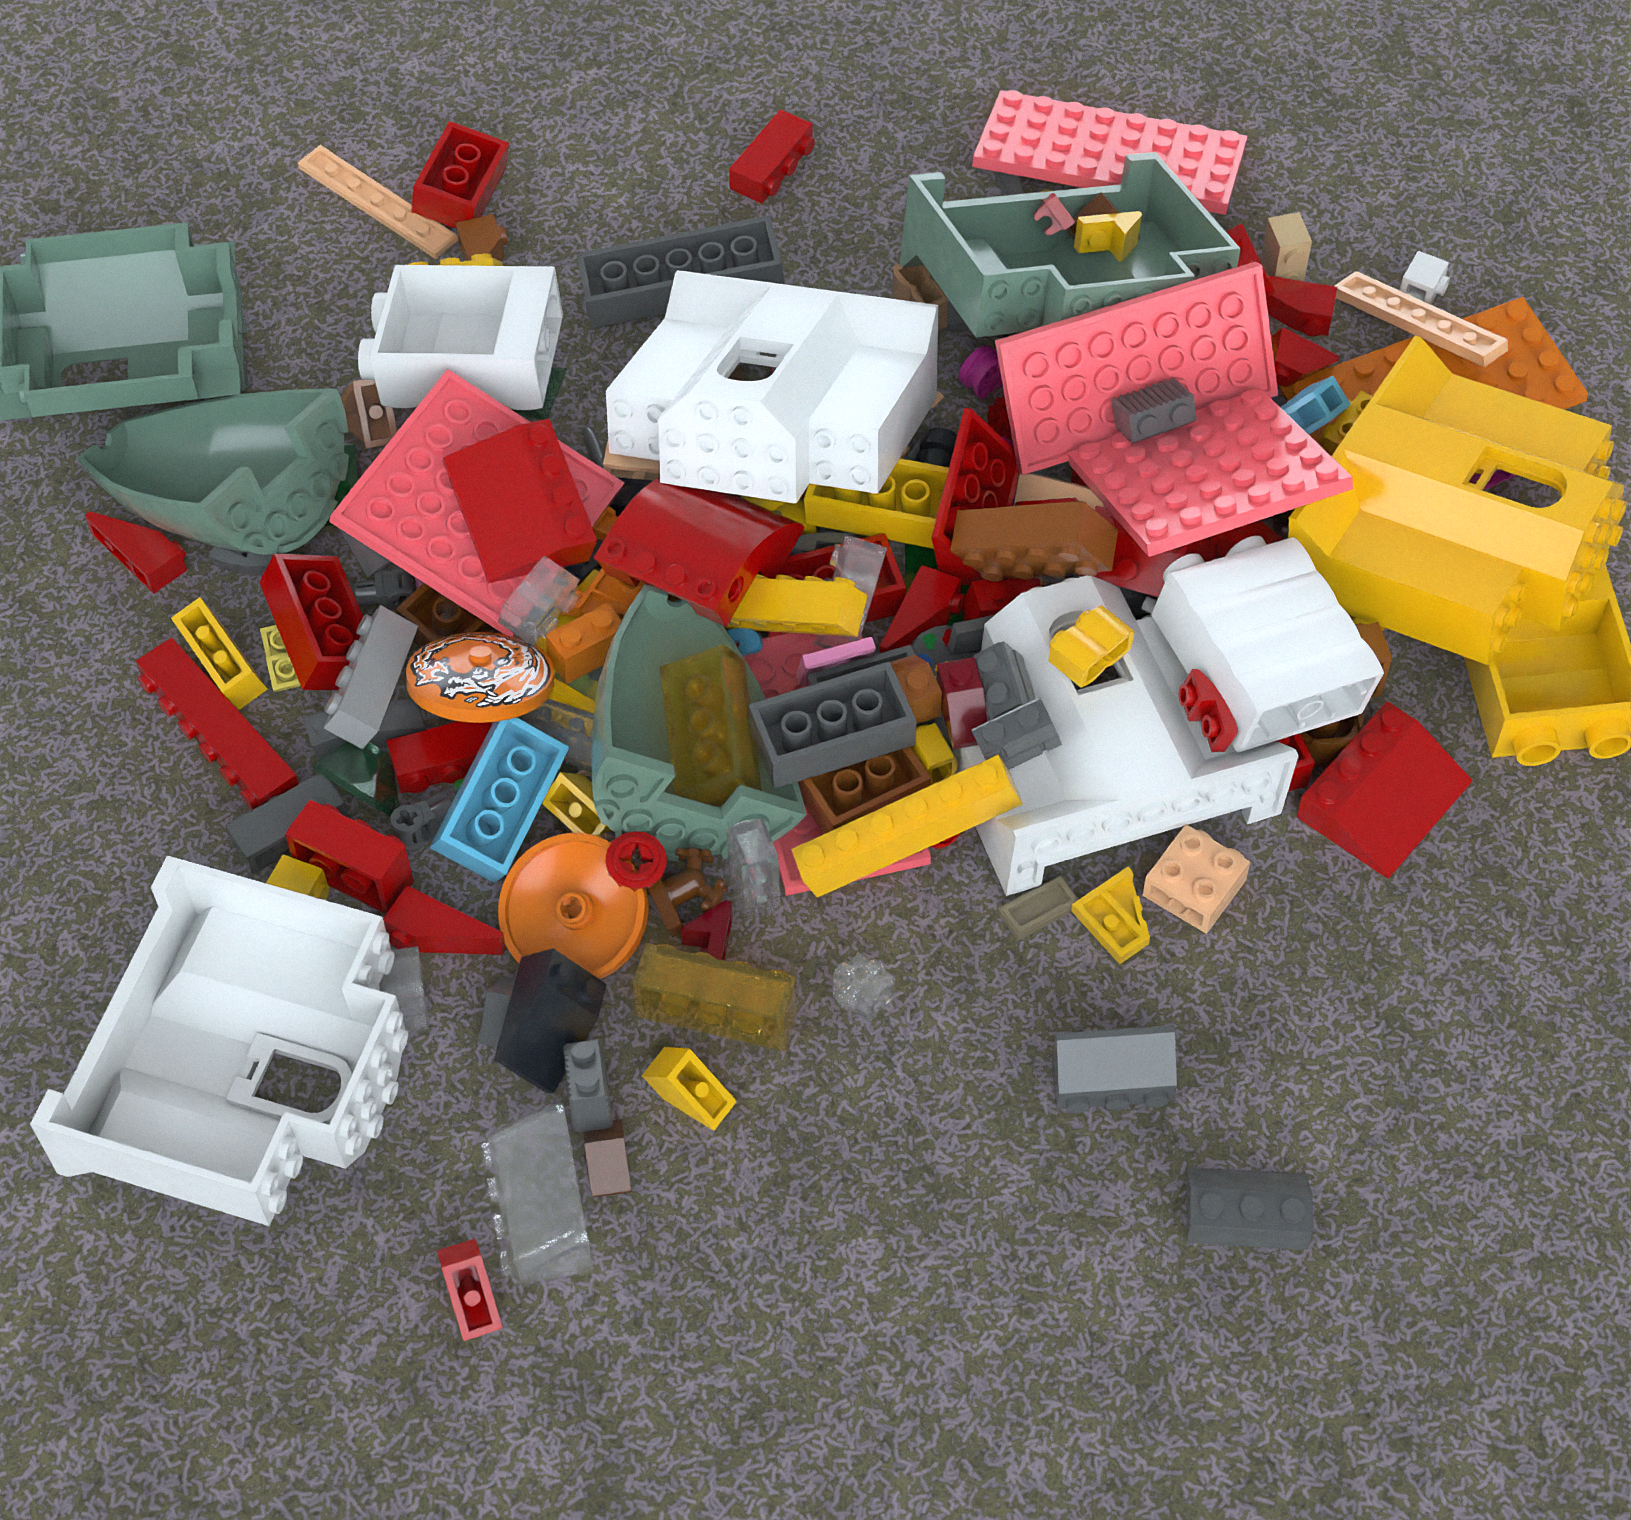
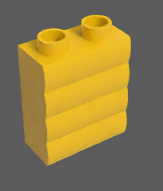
M1606 564L1601 571L1596 569L1590 591L1587 595L1581 594L1575 616L1572 619L1567 618L1560 630L1521 618L1517 628H1510L1508 631V639L1501 653L1495 652L1488 665L1464 657L1492 758L1516 755L1517 761L1520 764L1536 766L1550 762L1563 750L1588 748L1591 756L1605 759L1621 755L1631 748V643Z

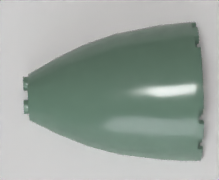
M295 389L239 394L203 400L121 420L106 433L107 438L103 449H100L97 445H92L77 459L97 484L122 506L165 531L215 547L259 555L287 553L299 548L312 539L326 524L338 503L334 498L340 481H345L348 469L349 455L344 453V432H348V424L344 406L337 389Z
M645 584L626 611L610 643L597 685L591 743L592 792L597 815L603 825H607L615 832L616 838L624 833L633 831L652 835L664 847L668 861L682 862L679 861V856L675 855L678 847L685 849L693 847L709 849L711 855L722 854L724 859L750 853V846L768 838L772 842L778 840L792 830L806 816L798 782L774 789L750 732L748 705L765 700L766 697L756 677L722 625L696 614L689 602L683 599L671 602L667 599V592Z

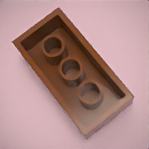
M1084 501L957 510L950 551L961 558L965 565L974 568L981 574L982 578L989 581H1001L1002 577L1032 579L1034 575L1060 578L1064 577L1067 573L1093 576L1097 572L1112 571L1118 530Z

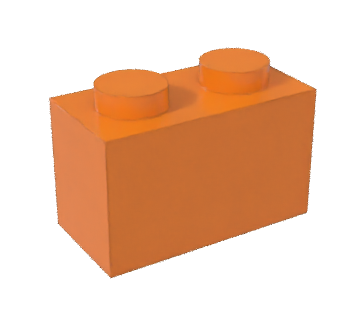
M608 602L546 634L547 654L553 662L554 669L566 685L603 666L610 643L622 621Z

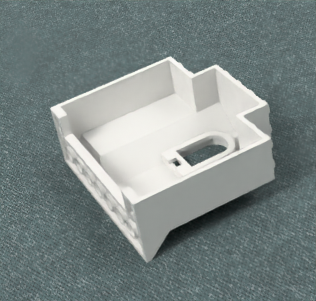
M677 270L673 280L665 319L606 389L609 453L660 461V483L789 503H797L809 483L878 494L937 398L938 305ZM760 352L777 354V356H761ZM739 362L777 367L771 376L759 381L728 379Z
M1094 576L1068 578L1061 583L1050 586L1034 587L1027 592L1021 593L984 624L981 651L1004 641L1012 647V650L1015 649L1023 656L1035 698H1041L1062 742V745L1050 751L1045 750L1043 754L1009 770L1023 805L975 826L1006 896L1040 886L1045 866L1185 826V824L1189 825L1242 809L1241 813L1247 824L1281 814L1299 756L1296 749L1273 741L1239 753L1236 752L1232 744L1229 745L1225 752H1211L1208 740L1202 733V721H1188L1185 709L1179 702V688L1184 683L1188 673L1151 614L1140 620H1135L1119 587ZM1102 605L1135 631L1132 647L1120 660L1114 663V667L1120 677L1119 679L1076 690L1071 679L1048 662L1050 653L1049 643L1058 631H1066L1070 627L1075 626L1077 618L1085 610L1091 611ZM986 707L987 721H990L989 713ZM941 711V717L935 718V723L938 725L958 761V768L955 774L985 761L979 745L953 750Z
M167 856L151 886L158 909L64 1094L48 1089L30 1125L57 1174L70 1177L94 1172L270 1226L275 1213L279 1214L285 1205L287 1197L285 1190L290 1179L298 1176L303 1156L346 1169L365 1153L370 1139H376L379 1136L384 1121L383 1116H381L386 1104L391 1105L396 1098L398 1092V1082L396 1080L398 1078L402 1052L408 1040V1031L405 1030L403 1013L400 1012L397 997L380 991L379 987L383 974L390 972L394 962V952L391 951L389 934L386 932L382 916ZM274 1053L334 1070L341 1077L339 1095L333 1104L319 1113H308L255 1097V1094Z

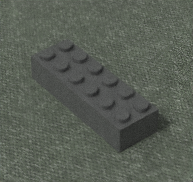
M770 215L576 253L591 328L666 314L677 270L785 285L782 261Z

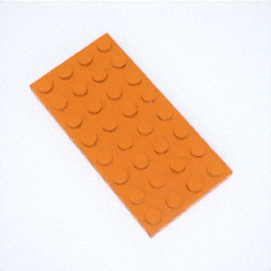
M1524 297L1463 318L1467 322L1508 340V351L1486 367H1482L1424 340L1452 374L1563 410L1587 401V390ZM1414 337L1329 367L1288 387L1280 386L1279 392L1288 402L1307 386L1334 376L1348 400L1353 401L1360 391L1373 396ZM1339 415L1309 434L1322 448L1321 436L1325 428L1330 423L1335 424L1339 419Z

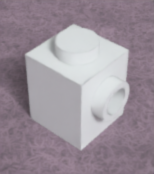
M1418 251L1403 276L1400 291L1431 305L1436 295L1443 296L1448 287L1450 277L1446 276L1449 262Z

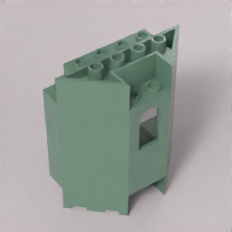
M188 222L26 240V254H21V264L0 266V421L238 395L246 387H249L243 351V333H247V326L242 311L243 299L240 278L236 271L234 241L194 245ZM128 358V380L65 386L61 381L62 373L69 366Z

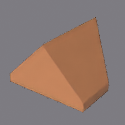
M361 379L352 381L341 397L346 413L348 431L362 441L366 448L387 445L397 433L393 407L381 405L375 380Z

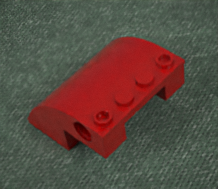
M657 478L644 487L622 511L595 554L594 560L598 561L607 575L636 588L639 582L642 581L689 602L696 614L727 627L756 575L759 574L768 579H776V575L780 572L805 527L800 522L731 493L660 483V478Z

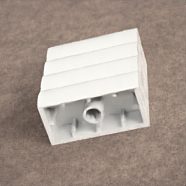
M395 265L388 292L375 293L373 296L371 317L373 329L376 333L375 339H362L358 352L360 376L363 380H375L381 405L393 408L417 407L445 371L449 369L509 409L534 410L543 408L563 318L555 267Z
M1251 536L1235 544L1225 557L1205 562L1199 554H1188L1174 561L1163 574L1165 584L1151 616L1188 675L1192 669H1199L1222 695L1238 728V733L1231 742L1237 753L1362 714L1384 671L1372 649L1361 639L1348 613L1338 604L1329 584L1316 571L1307 551L1295 537L1267 545L1262 537Z

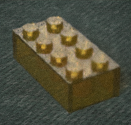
M722 644L660 666L670 759L675 772V777L673 778L675 795L717 807L725 804L739 785L762 791L756 744L749 729L748 705L750 704L745 661L728 646Z
M645 944L633 980L637 1017L786 1051L797 1015L796 977L777 969L767 971L754 968L743 961L728 962L715 959L712 955L703 952L693 954L680 951L669 944Z

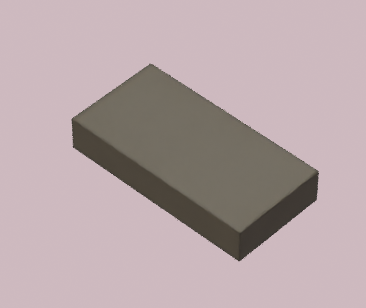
M1062 875L998 907L997 913L1018 941L1071 913L1072 904L1079 899Z

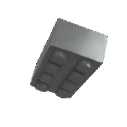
M890 661L748 705L749 729L774 789L916 745V719Z

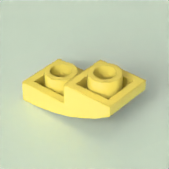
M277 626L260 628L273 692L299 687L300 683Z

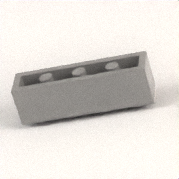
M382 605L378 607L372 616L366 614L356 630L360 638L353 642L346 655V659L350 663L342 669L335 683L336 686L340 687L339 691L331 696L325 707L324 712L328 713L329 716L324 729L361 749L367 745L380 728L418 628L416 624Z

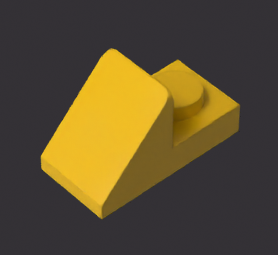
M1134 211L1078 217L1074 248L1078 253L1110 250L1118 262H1122L1138 243L1142 213Z

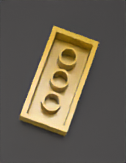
M899 458L878 494L809 483L804 497L806 524L866 536L885 533L888 540L934 549L931 537L949 468Z

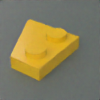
M1129 866L1072 904L1071 912L1119 964L1149 945L1150 934L1147 923L1142 916V905L1139 896L1136 895L1133 884V872Z

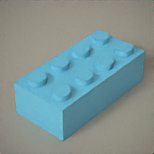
M517 717L493 722L429 848L496 883L507 874L570 747Z

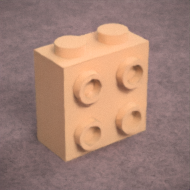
M1185 824L1146 876L1143 897L1207 934L1245 883L1250 861L1245 859L1239 851L1232 848L1228 849L1214 841L1206 832L1195 830Z

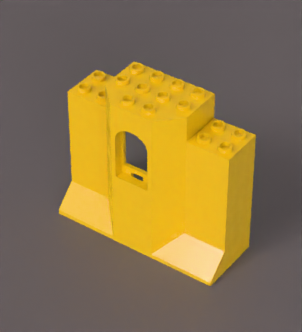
M1415 335L1331 456L1352 476L1353 489L1295 508L1289 517L1288 538L1295 537L1305 548L1316 571L1326 580L1338 604L1349 615L1371 623L1378 622L1380 626L1488 665L1495 652L1501 653L1508 639V631L1510 628L1516 629L1521 618L1556 630L1561 629L1567 618L1572 619L1579 606V597L1581 594L1587 595L1594 581V572L1596 569L1601 571L1604 568L1609 554L1608 549L1610 546L1616 547L1623 532V526H1620L1619 522L1625 513L1627 501L1622 500L1624 485L1608 480L1611 468L1606 466V463L1614 447V441L1610 440L1612 425L1452 374L1423 338ZM1500 469L1551 486L1558 490L1561 499L1551 506L1535 508L1485 492L1483 489L1495 470ZM1474 473L1481 474L1476 484L1469 482Z

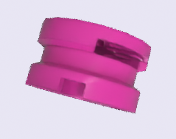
M984 345L974 350L966 358L959 371V381L966 388H973L974 394L980 399L988 397L989 391L993 393L995 388L1003 386L997 351L989 345Z

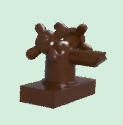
M678 847L675 855L679 856V861H687L686 869L668 878L659 879L650 889L648 888L672 938L681 934V928L684 926L676 911L678 905L694 897H702L705 900L700 907L704 909L703 912L705 913L711 908L716 907L728 891V886L724 879L720 877L715 887L707 883L706 877L701 871L702 862L714 863V857L709 849L697 847L685 849ZM640 861L636 865L639 869L641 864H647V862Z

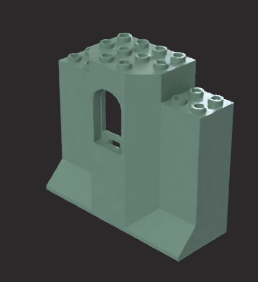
M1156 152L1126 155L1121 185L943 202L946 178L941 172L909 175L900 266L902 268L925 266L975 337L1025 332L1236 268L1238 265L1240 247ZM1102 192L1121 213L1134 211L1142 213L1139 231L1140 238L1128 256L1122 262H1118L1110 250L1078 253L1074 248V240L1064 229L1050 236L1046 235L1044 230L1050 226L1051 218L1043 216L1036 221L1033 218V214L1042 205V201L1054 193L1073 218Z

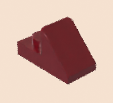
M724 900L716 905V907L711 908L681 928L682 945L701 947L699 968L705 969L706 982L721 984L733 921L732 901Z

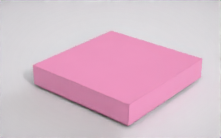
M868 637L803 655L796 671L799 686L807 685V674L873 656L876 650L873 638Z

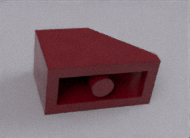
M972 657L938 663L936 680L942 691L941 711L952 748L954 750L976 746L978 743L971 729L988 721L983 685L975 659Z

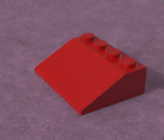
M964 408L931 537L938 570L960 578L961 585H971L972 581L984 578L974 568L965 565L961 558L950 551L957 510L1010 507L1019 476L1014 449L971 408Z
M550 419L513 426L443 457L444 467L488 584L590 560L597 539Z
M1386 701L1302 795L1297 818L1389 879L1473 780L1418 720Z

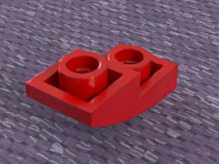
M1192 669L1179 688V702L1185 709L1188 721H1202V733L1208 740L1211 752H1225L1238 733L1236 722L1228 705L1213 683L1199 669Z

